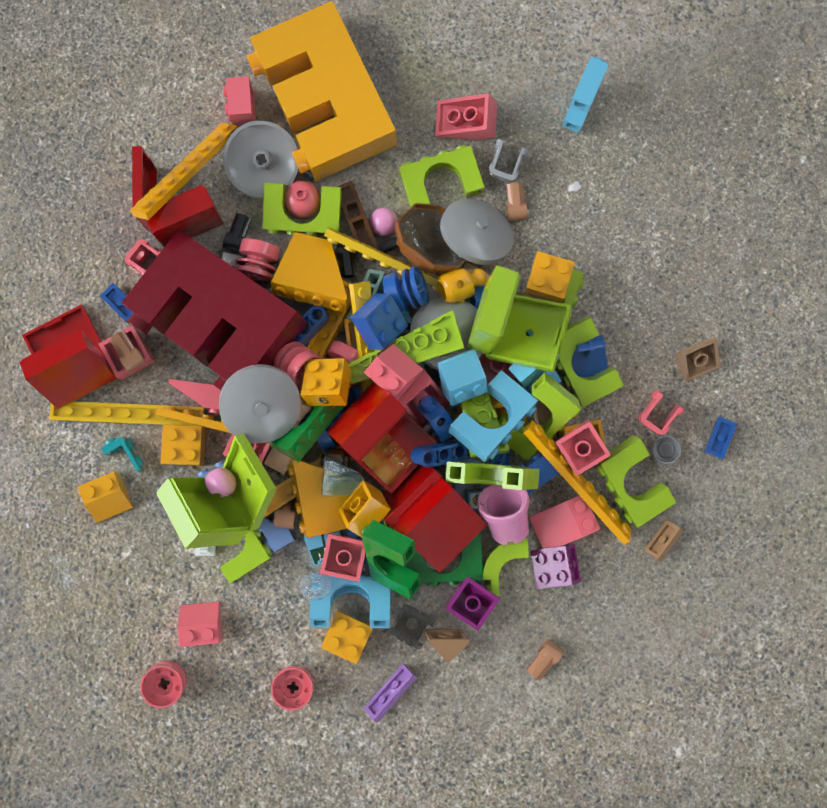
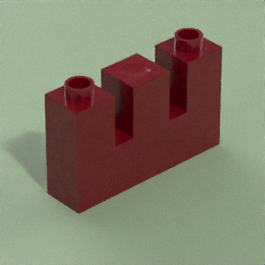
M179 229L121 302V304L133 312L127 321L138 330L147 335L150 329L154 327L218 374L219 377L213 385L222 390L225 382L242 368L259 364L273 366L278 352L285 345L294 342L307 325L306 321L296 310Z

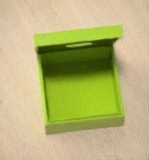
M496 265L484 287L466 348L484 353L491 360L554 372L571 315V305L515 295L521 277L518 275L519 272ZM532 330L533 335L527 336L526 332Z
M244 433L235 435L223 468L231 471L236 478L237 486L232 495L221 498L219 493L211 494L205 485V477L168 478L156 492L185 549L235 545L249 531L259 529L276 492V487Z

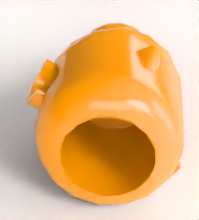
M459 268L458 270L442 274L438 278L437 284L440 295L445 302L449 304L456 302L464 303L465 299L474 295L475 286H484L487 278L482 269H475L472 273H469L466 269Z

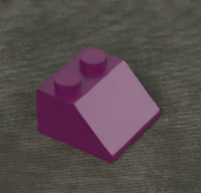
M467 576L446 602L445 609L479 631L499 602L500 597Z

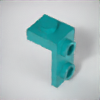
M122 436L117 439L111 438L101 448L104 455L108 456L124 448L136 471H144V462L139 455L136 456L133 451L135 446L129 438L127 439Z

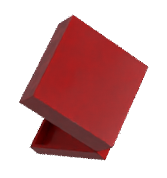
M132 146L133 208L139 200L157 185V167L142 146ZM203 185L172 197L149 220L136 217L163 247L167 245L178 229L193 238L224 224L216 204Z
M82 304L22 335L31 353L30 356L19 362L25 380L57 409L117 379L99 346L102 340L86 308Z
M372 383L326 432L392 494L418 466L411 461V451L417 446L437 442L406 414V408L391 393ZM387 442L394 444L392 449L386 448Z
M418 465L392 494L388 490L383 493L391 509L383 519L397 532L413 539L416 551L440 573L487 524L441 478L442 476L432 467Z

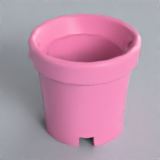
M493 484L485 487L479 494L477 505L481 516L487 521L492 538L497 543L508 545L507 542L513 541L514 544H517L528 535L527 511L530 500L527 490L502 488V485Z

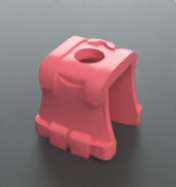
M141 239L128 252L125 262L137 273L143 275L146 270L140 267L150 253L157 257L161 250L157 251L146 240Z
M655 389L650 395L652 399L644 411H640L638 420L651 431L664 435L668 432L672 421L676 416H681L685 408L676 404L659 428L646 420L647 416L664 395Z

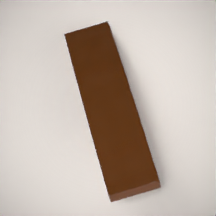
M353 181L337 186L342 188L341 205L354 239L379 250Z

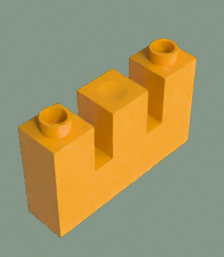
M333 1L249 37L254 49L253 53L246 55L255 77L265 74L270 86L273 85L277 101L293 134L334 116V118L296 135L300 149L291 153L301 174L310 170L315 182L397 146L396 129Z

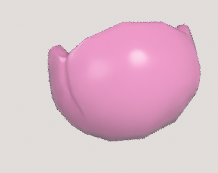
M388 208L377 209L369 219L370 227L376 235L382 237L395 234V224L399 217Z
M216 468L205 477V485L211 494L219 493L221 498L232 495L236 489V478L226 468Z

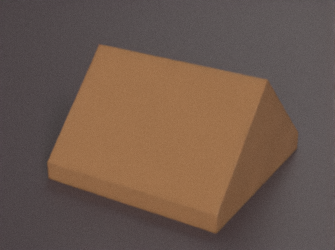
M716 337L674 355L686 382L721 368Z
M423 629V633L429 643L448 663L469 644V638L462 629Z

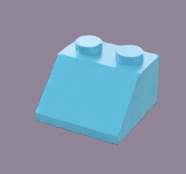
M474 349L438 363L442 393L452 406L488 392L486 376Z

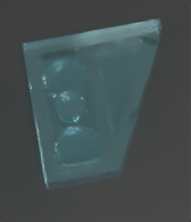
M324 458L322 496H350L362 482V474L329 458Z

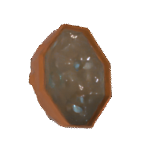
M415 203L395 224L396 244L399 246L400 251L413 266H418L424 273L441 276L444 273L458 270L467 260L452 251L442 236L440 222L445 209L440 205Z

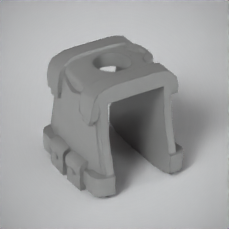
M498 139L495 144L496 153L489 166V175L494 179L510 184L516 181L521 163L526 160L529 149L522 147L513 174L510 175L495 169L504 146V140Z

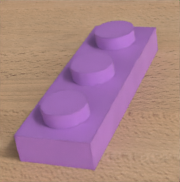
M402 664L364 707L365 711L378 723L417 677L406 665Z

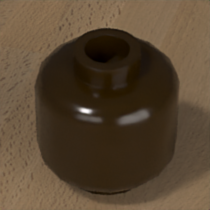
M329 448L325 455L322 454L321 466H324L326 470L343 474L346 470H349L350 455L344 449Z

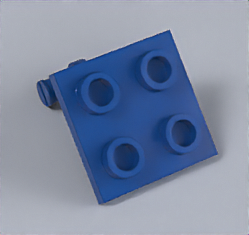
M603 335L576 345L577 349L572 355L571 363L577 376H593L608 368Z

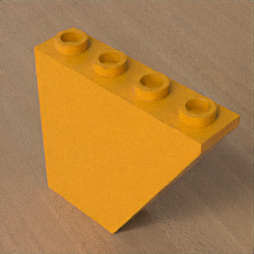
M294 232L271 281L272 294L346 313L347 295L332 243L326 239Z
M290 458V464H287L289 476L293 477L294 483L291 484L293 495H296L297 498L295 510L297 515L300 514L301 522H298L300 533L310 538L347 529L339 509L362 481L303 461L298 463Z

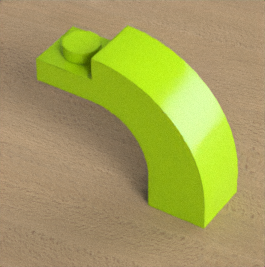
M528 538L517 544H514L513 541L507 542L508 545L499 544L487 556L482 569L483 580H490V583H486V589L500 597L499 573L502 566L512 559L529 558Z

